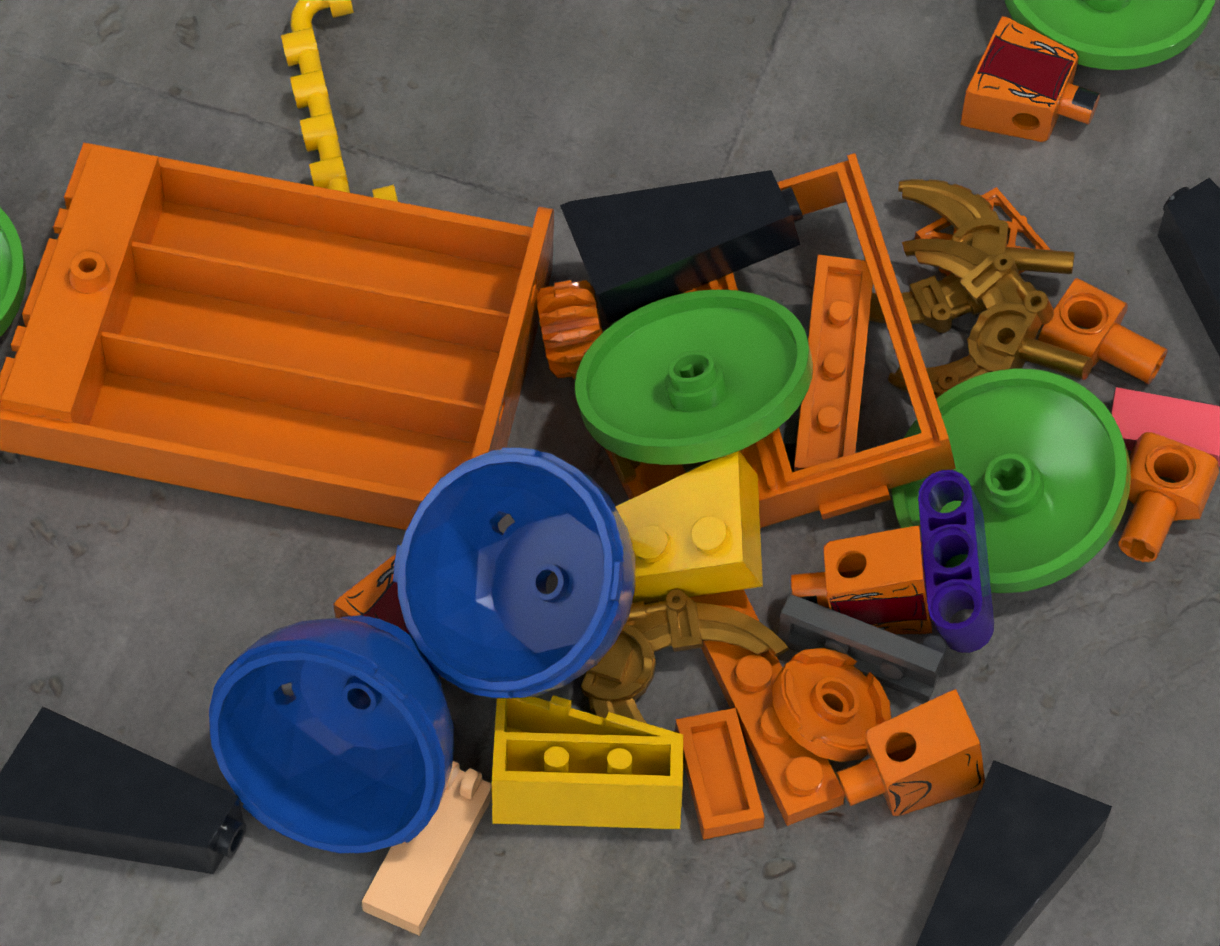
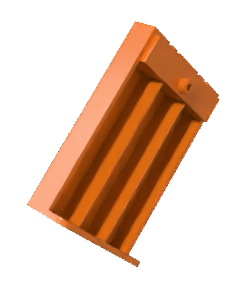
M83 142L64 195L66 209H59L53 226L54 233L59 234L57 240L49 238L22 312L25 327L17 326L11 343L12 351L16 352L15 358L6 357L0 373V451L407 530L418 506L442 477L467 460L493 450L507 448L540 320L537 296L540 288L549 286L552 274L554 209L539 206L533 227Z

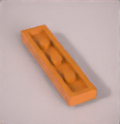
M826 255L817 256L808 330L813 374L809 390L800 404L793 472L851 455L856 451L873 287L865 260Z

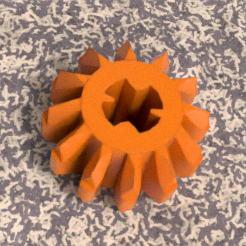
M587 280L555 282L553 286L540 288L537 296L539 322L546 358L548 359L549 369L557 378L572 377L575 379L578 367L585 353L603 333L595 290Z

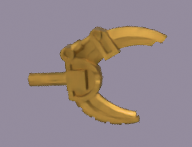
M923 179L899 181L898 192H902V199L910 200L932 209L956 228L957 231L953 234L952 241L968 244L989 255L1008 253L1014 259L1018 270L1060 274L1073 273L1074 252L1007 247L1008 223L999 220L996 211H992V205L981 195L972 194V190L958 184L950 185L946 181L932 179L928 181ZM953 273L940 281H937L936 277L932 276L909 284V292L901 293L911 324L924 323V325L933 328L939 333H945L951 329L952 319L970 312L972 315L987 310L984 302L979 305L962 287L960 283L962 279ZM872 293L869 320L886 323L877 295Z
M916 239L902 242L907 257L916 256L919 264L938 267L962 279L960 283L978 305L984 302L987 310L979 314L978 320L971 329L970 336L967 338L968 356L949 364L926 368L935 398L970 378L998 370L1022 369L1026 361L1082 380L1089 376L1093 365L1092 358L1035 339L1041 325L1047 324L1052 320L1054 309L1043 291L1036 290L1030 282H1025L1020 277L1019 270L1010 254L989 255L968 244L944 239ZM899 367L896 373L891 372L889 374L888 381L893 386L908 393Z
M674 589L667 594L664 601L645 604L644 601L632 603L629 617L615 644L596 666L586 672L581 687L583 694L589 698L590 710L592 713H595L594 715L606 718L608 712L647 723L638 710L635 700L646 692L654 678L656 667L654 652L668 646H673L674 652L702 648V641H718L737 645L757 655L770 651L775 657L785 653L789 648L772 630L754 618L731 608L715 604L696 603L683 591Z

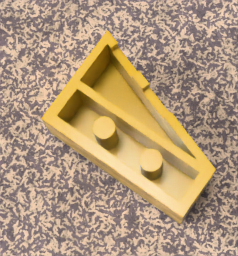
M740 450L716 458L615 506L628 529L635 554V591L632 603L644 601L645 603L664 601L667 594L674 589H679L688 597L763 587L758 475Z
M555 695L552 696L550 701L537 697L496 699L492 766L493 824L680 829L683 790V734L608 712L606 718L576 710L571 708V700Z

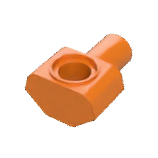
M1075 278L1054 308L1052 320L1044 324L1038 338L1039 341L1092 358V367L1101 359L1147 384H1150L1159 372L1168 352V349L1120 325L1127 312L1128 304L1079 278ZM1076 326H1082V327H1086V328H1088V329H1082V328H1079V327H1076Z
M1145 432L1137 439L1129 456L1131 484L1128 499L1134 504V507L1118 545L1121 551L1128 557L1141 562H1152L1157 559L1173 521L1200 519L1219 474V466L1216 458L1204 451L1156 433ZM1159 477L1171 478L1176 483L1165 482Z

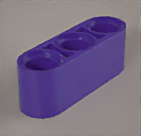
M941 470L932 473L923 481L918 495L927 604L930 617L940 636L946 640L947 646L959 653H971L984 647L994 632L984 515L966 477L954 470ZM962 501L961 505L954 511L940 513L942 507L947 503ZM959 554L968 555L966 560L959 566L953 568L944 567L952 557ZM963 609L974 610L967 620L960 623H949L952 616Z

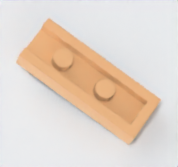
M455 761L452 762L451 773L438 810L428 825L409 843L403 842L402 844L391 846L362 900L364 912L420 936L492 799V783L483 780L481 772L471 768L466 772L461 771L460 764Z

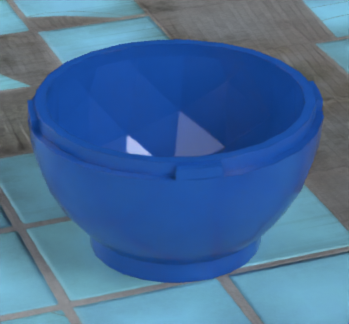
M502 448L501 450H493L465 461L442 477L418 506L405 532L402 545H397L393 582H396L398 585V599L409 634L413 637L419 650L427 657L430 666L441 677L474 695L490 698L535 697L566 686L596 666L615 644L631 610L635 591V554L628 529L613 501L587 474L550 453L527 448ZM510 514L515 522L503 533L499 530L498 523L503 517ZM554 572L558 578V584L556 589L548 594L546 582L549 575Z
M362 615L297 622L276 629L257 640L226 668L214 686L209 708L211 746L219 768L235 795L243 803L242 807L269 830L274 829L288 838L313 848L336 853H368L402 844L403 842L409 843L428 825L438 810L452 769L454 751L453 722L442 690L439 674L430 666L427 657L419 650L413 637L398 626L381 619ZM292 683L294 694L291 696L284 694L282 685Z

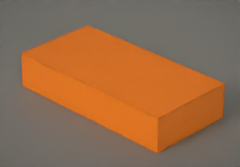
M736 708L676 719L675 732L683 734V762H685V771L703 840L764 828L765 816Z

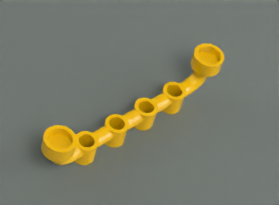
M299 0L291 12L292 32L282 34L281 39L288 66L299 64L301 75L292 76L290 80L297 108L308 107L310 112V118L299 120L307 152L318 150L320 161L309 164L313 184L317 187L350 193L319 50L313 31L312 18L318 11L326 8L331 9L333 18L354 13L351 0ZM394 184L372 189L375 198L398 202Z

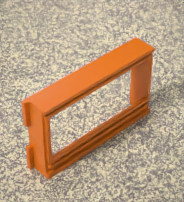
M855 153L847 155V161L777 183L781 191L791 187L802 215L847 202L921 433L792 472L780 429L777 428L765 438L740 450L758 475L760 528L819 510L822 519L825 520L891 500L888 489L928 478L932 473L941 470L956 469L949 437ZM731 273L684 293L702 290L738 291L734 274Z

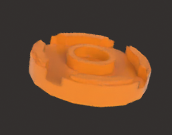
M826 648L802 650L782 667L772 686L773 707L782 727L799 745L815 755L838 762L861 760L868 755L864 734L870 728L891 719L890 701L881 683L871 672L865 676L859 669L854 667L858 661L847 654Z

